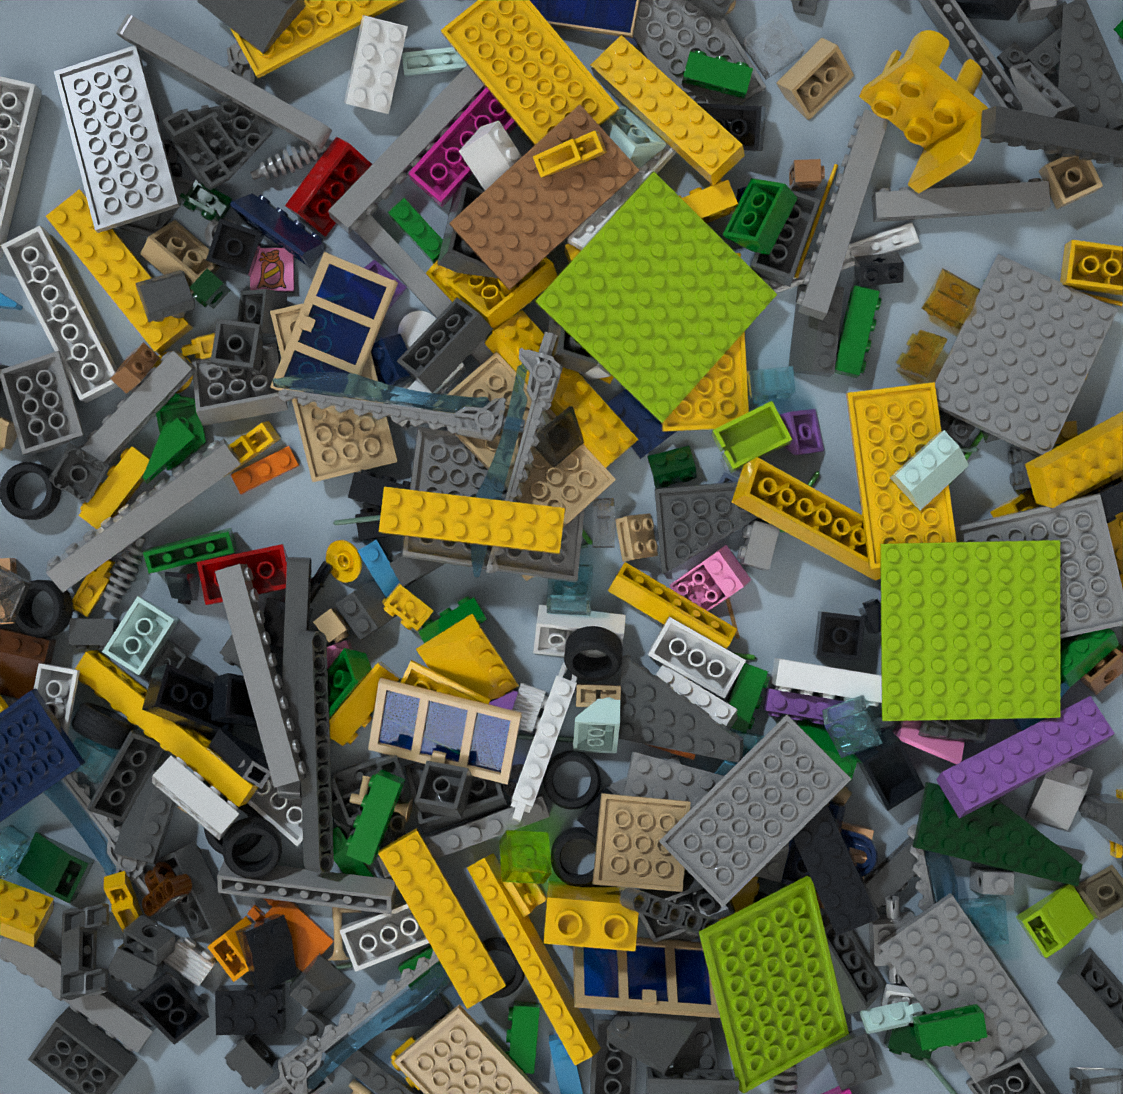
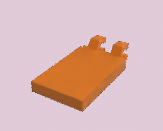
M263 898L272 906L266 914L256 905L247 913L255 922L273 914L285 916L292 937L296 967L300 971H303L319 953L322 955L334 942V939L295 902Z

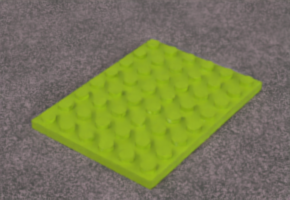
M806 876L699 931L735 1077L739 1079L740 1092L745 1094L849 1034L816 891L811 877Z

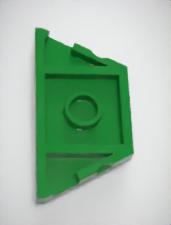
M175 394L156 413L159 433L163 430L162 427L169 420L174 421L178 418L196 437V442L166 468L167 471H171L207 444L205 428L202 426L196 413L195 399Z

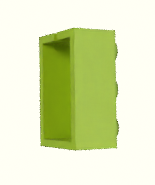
M772 401L714 429L711 434L719 451H724L722 456L731 473L743 468L744 464L758 457L761 459L789 445L792 441Z

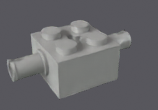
M890 896L885 897L886 913L879 914V919L869 923L870 956L875 966L888 965V981L896 984V979L898 983H901L903 979L877 943L911 921L915 916L912 911L899 912L900 898L898 896H892V900Z

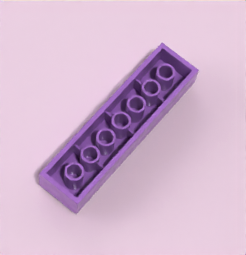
M1091 696L1060 711L1061 718H1046L943 771L936 781L958 817L961 818L1107 742L1115 733Z

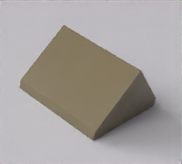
M1113 865L1079 883V886H1075L1092 916L1098 920H1102L1123 907V878Z

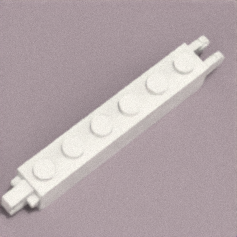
M564 662L559 675H556L511 800V807L515 808L512 820L517 822L521 821L524 811L530 813V810L533 808L577 685V677L572 674L571 680L563 678L567 671Z

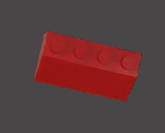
M336 137L286 203L285 207L326 237L336 224L329 217L328 210L370 168L372 163L350 143Z
M281 544L197 562L205 605L223 603L215 571L237 564H247L253 573L252 585L257 590L258 595L286 589L288 556L284 545Z

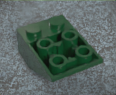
M36 831L17 872L50 895L71 903L76 900L95 860Z

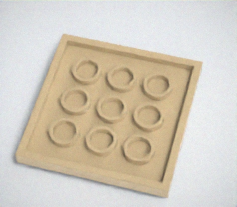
M601 793L592 883L595 885L682 892L685 868L659 841L690 811L691 802Z

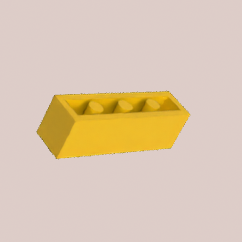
M133 446L130 449L126 448L120 456L121 461L117 466L113 465L109 469L107 479L104 483H99L94 496L88 503L84 502L82 504L81 512L78 516L95 529L100 528V524L108 517L114 518L118 515V511L126 505L144 481L143 475L150 458L138 448Z

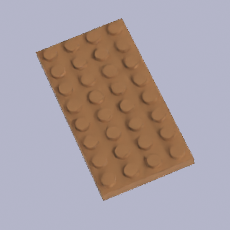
M578 105L455 217L449 225L507 289L510 290L640 170L581 105ZM594 130L600 133L607 153L543 178L540 177L533 156Z

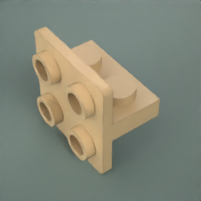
M650 513L615 519L622 562L658 556V545L653 529L654 523Z

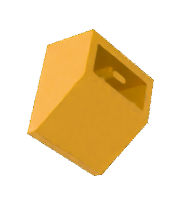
M245 916L207 946L233 982L249 971L235 932L253 924L248 916Z

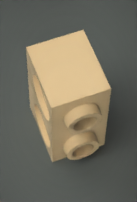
M330 608L313 621L320 632L325 634L326 640L329 643H340L349 636L348 631L351 630V627L336 608Z
M577 683L576 707H589L597 699L606 697L620 700L621 686Z

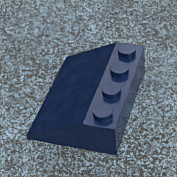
M251 193L231 202L230 206L243 221L279 247L286 249L310 269L324 251L325 246L320 236L314 232L311 235L304 230L306 227L296 219L294 222L287 218L288 214L281 208L277 207L275 210L269 205L271 202L260 194L257 197Z

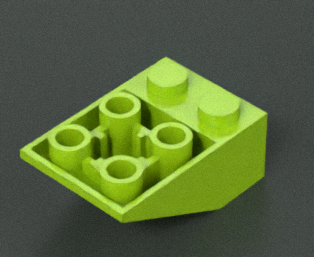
M1065 884L1017 915L1016 919L1038 953L1044 958H1048L1066 946L1094 920V917L1074 886Z

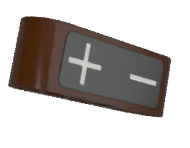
M165 862L157 863L153 870L145 874V883L150 893L142 900L143 911L150 917L171 910L191 892L192 882L187 874L175 876L169 864Z

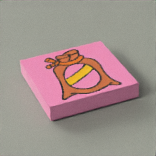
M260 248L250 277V290L269 289L278 292H294V255L284 248Z

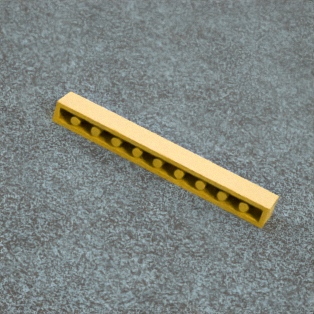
M97 649L85 652L75 668L80 671L78 680L82 684L91 687L98 697L106 699L114 710L122 712L127 716V720L130 723L138 725L143 729L144 734L159 742L162 749L181 758L193 772L195 771L210 784V787H215L227 797V801H231L238 807L249 802L258 787L237 774L209 746L211 743L209 739L197 731L142 710L147 689Z
M494 853L467 867L574 1065L594 1056L601 1047L580 1009L574 1007V998L529 916H522L502 883L501 878L505 873Z

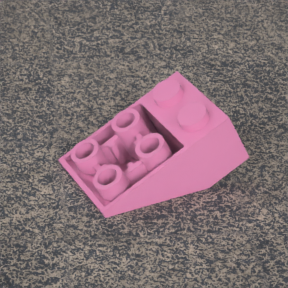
M725 545L669 586L673 591L709 611L751 581V578L728 546Z

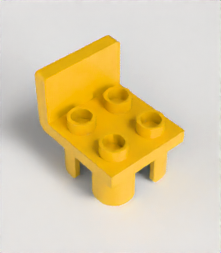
M924 30L918 33L912 39L901 60H899L901 52L895 50L890 55L882 74L866 84L859 95L862 100L871 106L872 111L877 116L888 119L904 132L907 140L924 148L908 182V186L918 194L972 161L982 139V111L988 109L985 104L974 96L983 75L981 67L974 60L968 59L964 62L956 81L939 68L949 47V40L942 34L932 30Z

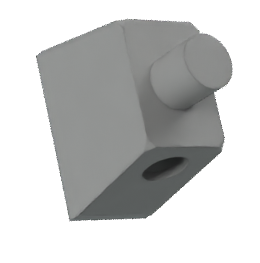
M970 867L969 889L981 894L1014 895V872L1002 868Z

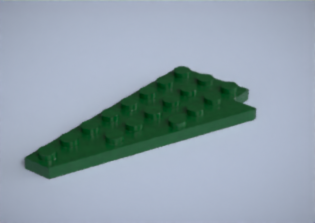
M926 782L913 842L914 848L1079 886L1082 864L1001 801L996 799L959 818L938 784Z

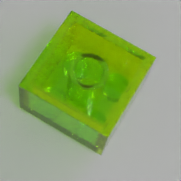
M517 830L505 831L499 840L502 882L544 884L552 874L549 833Z

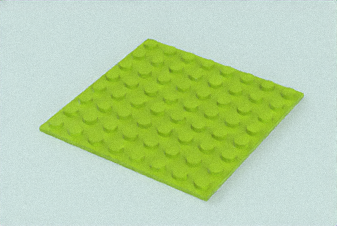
M653 171L535 302L654 417L663 423L777 296V293Z
M1060 540L880 544L882 721L1061 718Z

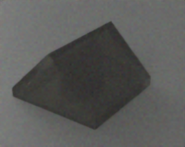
M569 406L538 432L536 437L540 442L535 449L551 466L555 467L584 443L572 406Z

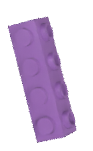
M766 688L763 709L769 711L768 715L781 717L782 713L790 714V718L803 721V717L812 718L811 722L824 724L826 720L832 721L833 726L846 728V724L853 725L856 703Z

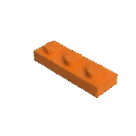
M287 446L231 474V477L239 493L242 495L300 465L291 447Z

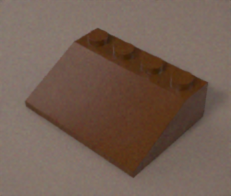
M0 627V695L20 699L33 690L38 664H51L56 640L46 637H32L24 632Z

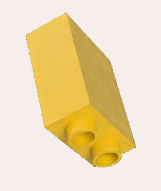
M548 881L544 944L635 951L639 913L623 907L620 902L621 893L628 887L593 884L576 887L564 882Z

